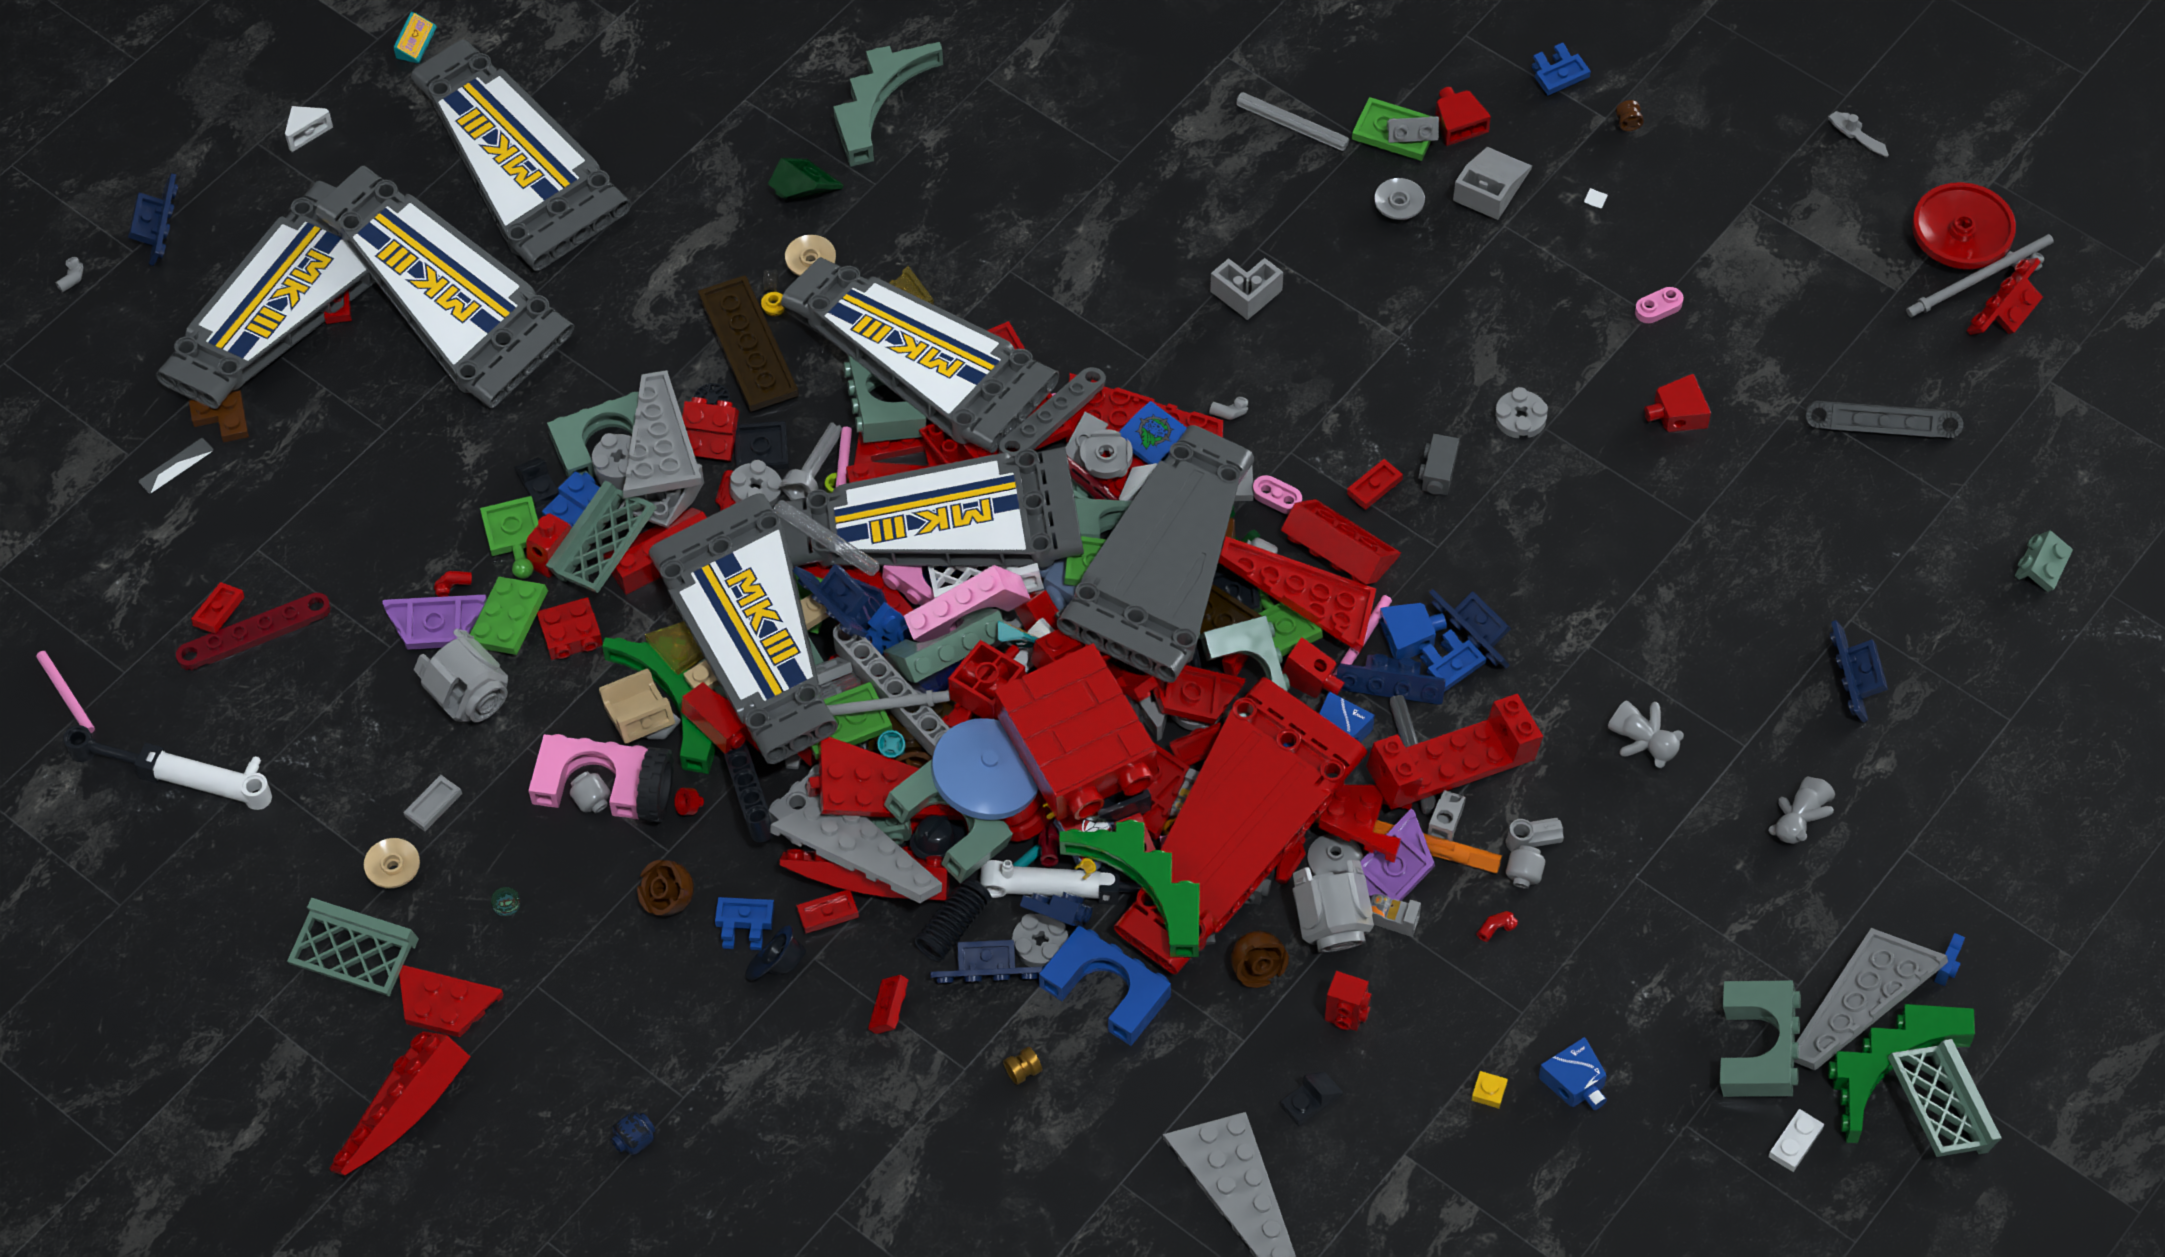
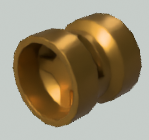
M1031 1047L1021 1050L1020 1055L1016 1057L1010 1056L1003 1060L1009 1077L1016 1085L1024 1082L1027 1076H1034L1042 1072L1041 1063Z

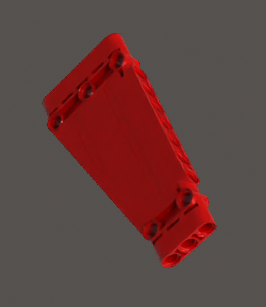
M1262 677L1245 697L1235 701L1161 848L1162 851L1172 853V883L1180 881L1200 883L1199 951L1204 949L1207 939L1213 932L1218 933L1228 923L1257 887L1323 813L1332 801L1334 792H1338L1343 788L1345 779L1367 755V750L1362 743L1265 677ZM1244 712L1251 714L1248 717L1240 716V714ZM1284 743H1292V744H1294V746H1292V747H1285V746H1283V744H1284ZM1329 773H1335L1338 776L1335 778H1330L1326 775ZM1141 887L1137 894V900L1116 922L1114 929L1124 940L1170 973L1177 975L1191 957H1170L1169 937L1163 917L1156 905H1144L1146 901L1153 900Z

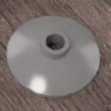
M1394 178L1383 182L1377 188L1374 200L1377 209L1383 215L1392 219L1404 220L1420 213L1424 207L1425 195L1421 187L1415 182L1404 178Z
M1330 833L1317 838L1311 844L1307 860L1310 870L1314 875L1331 872L1336 875L1349 873L1347 861L1351 859L1361 861L1363 854L1355 840L1351 839L1348 842ZM1331 852H1339L1340 855L1334 856Z

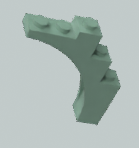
M940 42L904 49L892 53L890 46L866 51L867 68L870 74L850 79L851 95L854 102L833 106L835 124L850 167L874 161L871 132L879 109L889 95L908 79L921 72L943 65V53Z

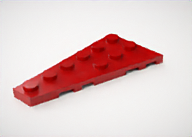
M832 737L818 742L821 814L895 817L884 806L888 794L919 770V768ZM944 804L929 805L912 817L924 819L931 815H945L949 820L966 821L959 811Z

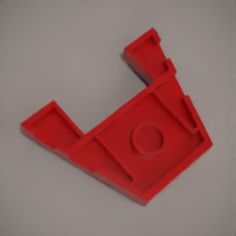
M859 432L854 465L919 452H925L928 466H938L944 463L923 437L863 443L862 434Z
M1154 743L1157 749V774L1153 775L1154 781L1148 787L1152 806L1150 811L1142 815L1150 837L1157 840L1167 822L1174 801L1185 781V776L1190 766Z
M1344 785L1341 790L1334 792L1332 801L1321 814L1319 828L1348 842L1351 839L1365 845V850L1374 853L1375 850L1385 854L1386 860L1395 863L1401 838L1374 832L1382 804L1388 805L1378 786ZM1413 803L1401 806L1400 808L1410 810Z

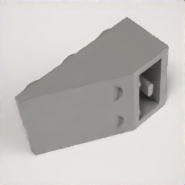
M1486 147L1465 166L1457 178L1453 201L1499 220L1532 169V166Z
M697 464L701 474L702 485L637 496L653 503L657 507L649 518V522L667 528L693 503L704 484L702 465ZM625 500L623 501V503H622V505L620 506V508L626 506V501H625ZM642 507L634 510L633 516L641 515L645 508Z

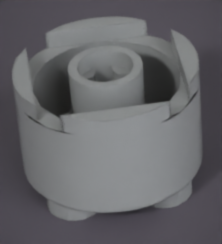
M608 433L595 446L592 453V462L596 480L600 485L607 481L623 491L626 481V469L629 462L631 436Z

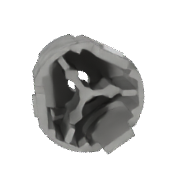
M456 628L453 633L458 638L441 648L431 660L424 654L420 655L414 671L422 679V687L455 721L464 722L472 720L473 722H480L492 716L506 700L508 694L506 689L508 675L467 631Z
M1351 859L1347 861L1349 873L1334 875L1331 872L1312 876L1310 867L1293 873L1295 887L1292 890L1302 939L1309 944L1317 945L1318 952H1334L1362 945L1366 942L1364 935L1368 934L1374 927L1366 878L1361 862Z

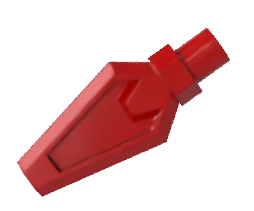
M732 470L724 472L715 502L720 506V511L736 504L729 491Z
M1305 833L1278 863L1275 879L1278 883L1287 884L1305 857L1306 852L1303 847L1306 840L1304 837Z

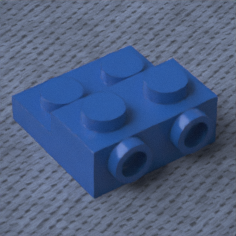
M575 471L558 488L559 495L542 510V515L546 516L551 513L573 527L600 487L595 484V480L588 473L581 475Z

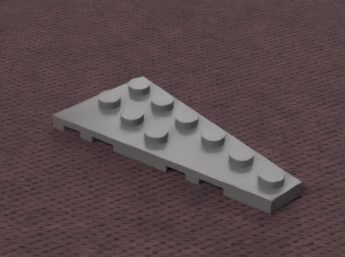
M668 371L642 374L638 406L635 413V424L630 444L629 462L626 469V481L623 488V498L702 485L701 474Z
M820 799L771 824L770 833L777 836L781 834L792 838L791 843L798 846L805 844L815 849L817 855L851 871L855 869L866 873V878L874 882L879 879L891 885V890L918 903L942 892V883L865 816L821 814Z
M1871 928L1797 1040L1799 1043V1060H1794V1062L1813 1070L1818 1069L1834 1056L1837 1051H1840L1947 964V955Z
M1246 1112L1163 1134V1140L1169 1147L1171 1146L1178 1155L1179 1161L1184 1167L1188 1168L1195 1177L1197 1184L1221 1215H1224L1230 1222L1232 1229L1247 1244L1254 1257H1296Z

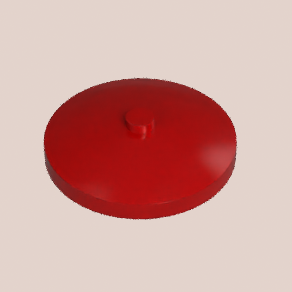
M1956 182L1935 187L1920 199L1915 208L1912 230L1918 245L1934 260L1954 268L1977 269L1986 267L2006 255L2014 240L2016 221L2009 205L1995 192L1980 185Z

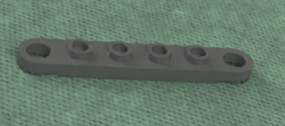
M1093 367L1082 370L1003 438L999 444L998 454L1004 453L1015 457L1020 450H1034L1093 399L1095 394L1103 390L1106 380L1104 372ZM1088 377L1089 379L1091 377L1092 379H1094L1095 377L1096 380L1098 379V382H1089L1086 379H1088ZM1008 446L1009 448H1011V446L1012 448H1014L1015 446V449H1017L1018 451L1010 452L1006 449L1008 448Z
M1814 401L1805 410L1807 422L1815 428L1947 438L1958 436L1963 429L1961 416L1957 412L1950 410ZM1818 407L1823 408L1826 411L1825 418L1821 421H1814L1811 418L1812 411ZM1950 417L1957 420L1956 428L1952 431L1944 430L1942 426L1944 420Z

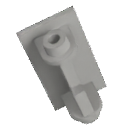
M1439 117L1389 119L1387 121V131H1389L1388 142L1438 140Z

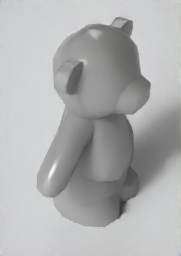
M1626 700L1619 706L1608 724V729L1636 740L1634 743L1620 749L1621 756H1630L1648 748L1655 758V765L1658 768L1664 767L1667 761L1676 756L1680 748V741L1684 737L1683 732L1679 730L1674 732L1660 730L1661 711L1657 702H1652L1650 705V720L1648 721L1634 705Z
M1807 776L1801 782L1793 805L1790 804L1787 798L1780 797L1778 804L1785 815L1779 818L1775 825L1769 827V833L1777 835L1783 842L1792 844L1807 839V822L1830 816L1834 811L1832 806L1821 807L1826 802H1831L1835 797V792L1830 784L1823 779Z

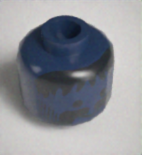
M631 1112L613 1125L614 1137L611 1138V1141L620 1153L625 1150L630 1155H636L653 1142L655 1128L644 1113L639 1115L636 1112Z

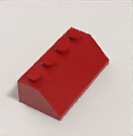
M1317 499L1294 503L1281 528V531L1288 534L1287 538L1296 544H1304L1309 548L1308 551L1319 558H1326L1331 562L1330 565L1333 568L1342 572L1345 570L1352 575L1351 578L1354 581L1364 585L1377 582L1401 554L1395 548Z
M692 507L684 511L667 528L657 525L636 537L611 573L625 595L661 577L649 556L650 548L657 542L706 519L707 517L703 511ZM614 550L604 553V560L611 558Z

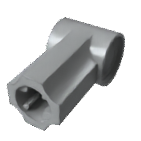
M1558 818L1533 822L1525 819L1514 820L1508 831L1506 846L1512 852L1514 849H1519L1521 845L1537 847L1562 843L1564 837L1561 821Z

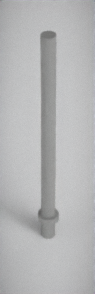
M2048 234L1927 298L1922 297L1918 299V303L1906 308L1909 317H1913L1921 312L1926 313L1930 311L1932 306L2054 243L2052 236Z
M926 690V693L827 705L833 716L928 704V707L934 706V703L950 701L949 690L939 692Z

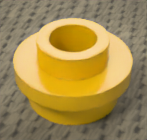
M770 292L764 295L761 300L763 311L769 316L781 315L785 310V307L781 305L783 294Z

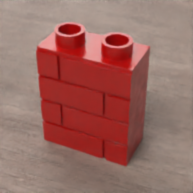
M1094 643L1024 675L1019 680L1016 679L994 690L996 716L1057 821L1072 814L1078 820L1088 818L1103 807V799L1122 790L1127 796L1135 795L1153 783V775L1157 774V749Z

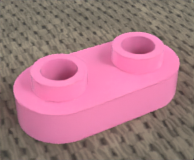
M1666 287L1638 300L1635 315L1643 323H1654L1678 312L1682 307L1683 294L1674 287Z
M1260 476L1253 483L1255 499L1284 514L1290 513L1294 503L1302 501V494L1298 489L1272 476Z

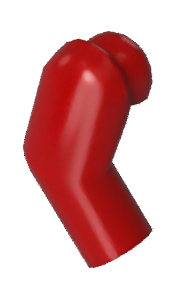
M447 571L434 584L436 595L438 597L449 596L450 589L455 584L471 585L472 573Z
M1509 911L1489 916L1477 932V936L1482 941L1488 942L1498 928L1504 926L1507 931L1513 930L1517 926L1518 920Z

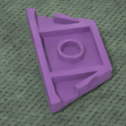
M486 595L391 599L383 600V606L407 650L443 648L446 644L458 638L453 633L456 628L470 633L487 598Z
M1410 809L1386 834L1401 838L1395 863L1386 860L1385 854L1376 850L1374 853L1369 852L1360 861L1370 898L1374 894H1381L1391 899L1402 901L1435 867L1413 809Z

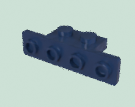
M173 173L170 174L165 184L162 199L139 192L135 201L128 238L152 245L149 265L154 266L157 258L162 259L166 244H163L162 241L163 238L166 239L170 229V224L166 222L167 218L170 219L173 213L174 204L170 202L171 198H175L178 185L174 184L176 174Z
M836 564L833 565L822 582L811 572L795 566L792 571L799 578L797 582L813 593L811 597L827 608L826 613L831 618L842 624L840 628L850 636L856 634L865 638L868 633L854 618L870 596L841 566Z
M1434 589L1429 592L1434 598L1431 603L1441 613L1446 610L1452 616L1449 621L1459 631L1465 628L1470 633L1467 638L1478 649L1483 646L1488 651L1485 656L1495 666L1499 663L1505 668L1509 666V663L1493 647L1511 628L1477 594L1472 591L1453 609Z
M1835 620L1831 622L1833 631L1830 632V636L1834 646L1838 647L1839 650L1836 659L1840 669H1844L1845 677L1842 678L1844 688L1851 695L1848 705L1852 715H1857L1864 723L1868 721L1863 698L1888 690L1877 646L1872 639L1849 648L1845 631L1839 622Z
M1383 654L1367 656L1365 667L1343 663L1338 664L1336 677L1345 682L1341 690L1385 697L1402 695L1406 700L1433 704L1443 703L1446 680L1439 677L1420 675L1421 662H1415L1413 659L1388 658Z
M1014 940L958 942L959 971L930 972L931 978L936 977L937 983L954 982L953 977L965 976V982L982 981V975H993V980H1010V974H1021V979L1038 978V973L1044 968H1015Z

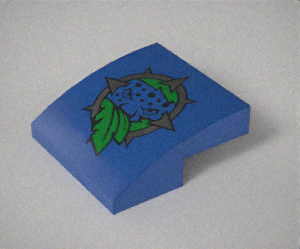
M1150 401L1126 423L1119 433H1121V437L1125 438L1126 441L1128 439L1131 442L1135 455L1147 464H1158L1161 460H1166L1170 447L1178 442L1187 427Z

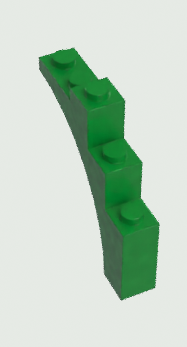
M605 637L602 647L606 661L625 665L638 672L649 669L654 683L673 702L683 725V741L680 752L682 770L709 774L717 746L681 712L682 697L692 690L684 677V673L688 671L684 669L689 656L686 641L678 638L668 639L660 637L658 645L654 646L647 642L636 643L623 638L613 639Z
M1136 820L1116 822V832H1110L1105 829H1099L1095 832H1082L1078 829L1060 831V854L1083 856L1104 862L1125 873L1150 896L1163 917L1169 937L1170 957H1199L1200 883H1193L1191 881L1172 883V853L1162 850L1145 852L1144 822Z
M1905 1004L1902 1014H1897L1896 1029H1870L1868 1038H1863L1862 1053L1837 1051L1834 1062H1829L1828 1077L1833 1079V1090H1841L1840 1104L1845 1106V1114H1842L1841 1131L1846 1132V1143H1858L1862 1133L1866 1102L1875 1087L1893 1070L1888 1059L1889 1055L1894 1052L1938 1046L1943 1040L1950 1039L1953 1040L1956 1047H1970L1975 1035L1974 1009Z

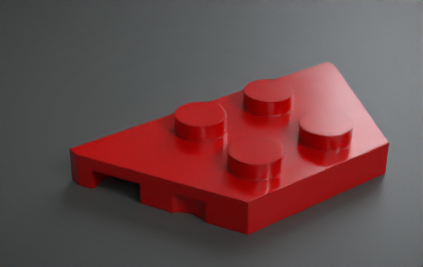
M1185 665L1174 682H1165L1154 677L1158 686L1153 688L1152 691L1161 713L1214 725L1243 687L1245 678Z
M405 965L402 966L399 973L406 1024L456 1037H461L473 1022L478 1021L486 1014L485 1010L495 1000L499 1002L504 995L502 989Z

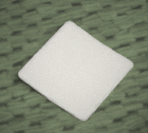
M1590 188L1584 202L1602 208L1608 195Z

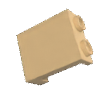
M649 669L642 670L599 688L604 708L625 744L676 724L670 703L666 697L663 698L654 684Z

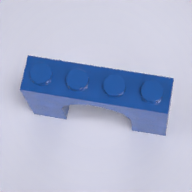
M1079 925L1039 973V986L1063 1002L1075 985L1089 973L1109 971L1120 976L1126 982L1129 991L1108 1018V1032L1132 1046L1171 997V983H1169V980L1160 973L1155 974L1147 969L1145 964L1139 959H1131L1125 955L1117 945H1109L1100 939V936L1091 929L1086 930Z

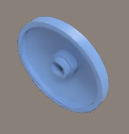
M980 718L964 721L949 729L936 745L931 764V773L935 787L950 806L965 815L984 820L1008 818L1027 808L1039 791L1038 786L999 720Z

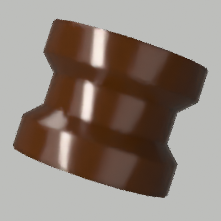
M1627 100L1616 107L1615 111L1620 119V128L1624 131L1637 130L1644 123L1643 115L1640 113V105L1637 101Z

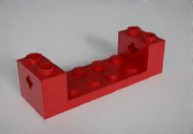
M1517 693L1494 701L1488 720L1409 747L1404 746L1398 734L1373 742L1366 767L1390 809L1393 810L1442 793L1444 790L1447 791L1534 761L1542 742L1543 734Z

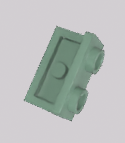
M2049 530L2040 535L2036 534L2029 540L2027 544L2028 549L2018 563L2019 568L2015 574V577L2019 580L2029 576L2047 592L2055 589L2073 551L2070 546Z

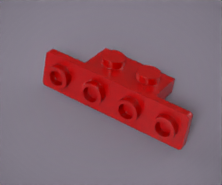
M2038 258L2023 259L2015 266L2014 273L2001 283V289L1997 294L1990 297L1983 311L1973 317L1971 320L1972 324L1967 329L1969 335L1985 332L1994 319L1997 320L2008 334L2015 333L2043 298L2028 280L2029 276L2041 263Z

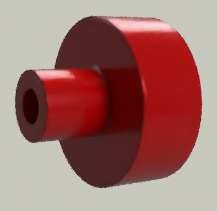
M680 788L676 793L675 808L680 815H694L699 807H702L704 804L703 797L699 796L694 788Z

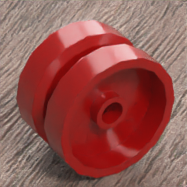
M1040 790L1032 803L1023 811L1011 817L999 819L1004 821L1013 833L1011 841L1030 839L1039 834L1050 821L1046 816L1052 813L1048 806L1043 807L1046 800Z

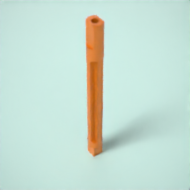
M1321 815L1316 819L1315 823H1319ZM1377 820L1374 832L1386 835L1395 825ZM1423 833L1432 856L1491 873H1498L1502 855Z

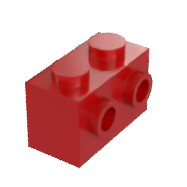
M1336 971L1327 993L1325 1021L1334 1023L1337 1027L1344 1030L1352 1029L1357 1031L1360 1022L1365 1023L1370 1012L1369 1003L1372 994L1368 993L1369 981Z

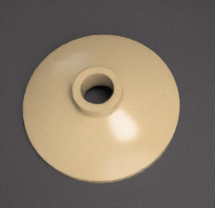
M818 235L798 237L789 244L785 252V261L788 268L798 276L808 269L819 257L835 263L836 252L832 243Z
M389 838L376 843L370 848L364 859V870L368 879L375 885L383 888H397L407 884L415 877L420 866V857L416 848L410 842L399 838ZM394 865L398 866V867L395 868V869H392V870L389 869L391 866H394Z

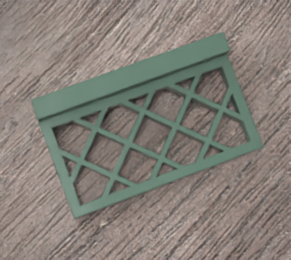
M604 481L550 558L546 567L559 580L564 582L568 580L598 593L657 507L653 503L637 496L623 498L622 490L617 489L612 483ZM624 499L626 501V506L617 509ZM642 507L645 508L641 515L633 518L634 510ZM627 514L628 520L617 525L616 518ZM611 520V527L603 530L608 521ZM629 528L628 534L619 539L618 532ZM612 535L613 542L602 546L601 539ZM596 542V549L587 552L592 544ZM614 550L612 557L604 560L603 554ZM598 557L597 564L587 567V560ZM581 563L582 570L573 573L578 564ZM599 571V575L594 583L589 582L588 575Z
M311 898L307 906L310 912L287 962L290 965L390 996L410 948L415 949L419 940L411 929ZM314 922L324 923L327 931L312 937L310 930ZM342 930L349 931L352 939L337 945L334 934ZM330 937L334 948L319 954L315 943ZM367 938L374 939L377 947L362 954L358 943ZM355 945L359 956L344 962L340 951ZM312 946L315 957L307 961L299 960L298 957L301 950ZM392 946L401 948L398 957L387 962L383 951ZM380 953L384 964L369 970L365 959ZM337 954L340 965L332 969L325 968L322 960ZM362 962L365 973L357 977L350 976L347 968ZM387 970L389 977L385 986L376 985L372 976Z
M1952 1039L1943 1040L1938 1046L1894 1052L1889 1055L1888 1059L1936 1157L1976 1150L1978 1154L1988 1153L1998 1143L2001 1136ZM1930 1056L1936 1069L1923 1062L1924 1057ZM1902 1060H1906L1915 1066L1913 1073L1904 1068ZM1920 1069L1933 1076L1931 1083L1917 1076ZM1937 1080L1943 1082L1948 1093L1935 1086ZM1914 1083L1927 1090L1925 1097L1915 1091ZM1932 1094L1945 1101L1943 1108L1930 1101ZM1949 1105L1956 1108L1960 1118L1948 1111ZM1926 1108L1940 1116L1938 1122L1928 1117ZM1944 1119L1958 1126L1955 1133L1942 1126ZM1962 1129L1968 1132L1972 1142L1960 1136ZM1939 1133L1952 1140L1950 1146H1942L1938 1138Z

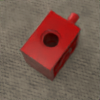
M980 640L948 678L950 699L981 718L999 720L996 716L994 690L1016 679L1019 680L1022 676L1026 675L1025 666L1014 660L1019 653V648L1016 645H1011L1005 653H1002Z

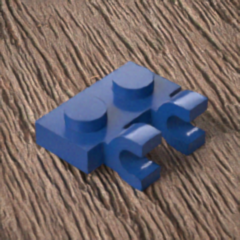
M1564 43L1554 47L1557 53L1552 56L1556 62L1553 65L1549 64L1543 52L1533 56L1535 63L1531 67L1536 72L1535 79L1547 95H1551L1590 77L1591 71L1579 54L1571 56Z
M885 602L868 621L871 627L866 631L868 634L865 636L869 642L872 641L871 644L881 655L884 650L912 637L904 615Z
M1451 629L1443 634L1442 638L1444 641L1440 644L1449 654L1442 658L1430 643L1422 649L1424 655L1420 657V660L1428 666L1427 674L1429 676L1446 680L1444 692L1486 662V657L1470 640L1462 643Z
M718 897L715 924L716 927H723L721 933L722 947L724 949H734L735 928H749L750 949L762 950L763 929L772 930L774 900Z

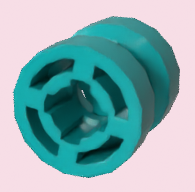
M888 730L882 733L878 739V749L881 755L895 759L905 751V740L897 731Z

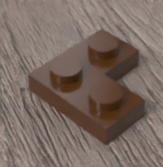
M241 391L230 392L217 409L210 408L195 400L189 401L194 427L219 422L223 442L249 437Z

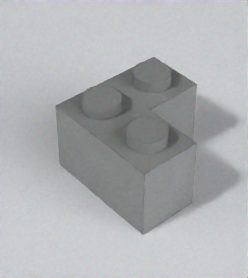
M1228 258L1211 273L1210 292L1247 320L1278 295L1283 288V271L1265 258L1248 272Z

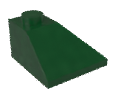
M781 158L768 183L775 189V193L785 199L840 190L844 186L810 160Z

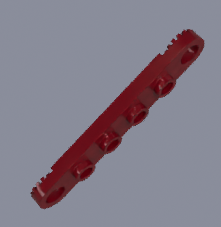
M312 593L220 629L216 634L210 633L187 642L176 651L178 664L182 669H190L192 671L194 668L198 669V667L207 663L209 665L310 625L309 623L316 620L319 621L321 618L323 620L330 613L329 599L322 593ZM322 602L323 604L320 610L313 611L310 609L312 603ZM196 652L197 656L193 660L187 661L183 659L186 653Z

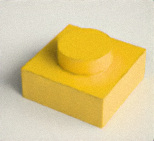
M1480 1071L1472 1095V1101L1499 1109L1508 1079Z

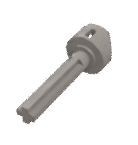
M830 423L802 469H792L787 472L778 488L790 500L806 498L810 492L818 490V484L814 477L839 439L842 430L840 425L836 426L834 423Z

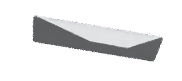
M201 438L140 479L139 483L148 493H152L210 454L214 449Z

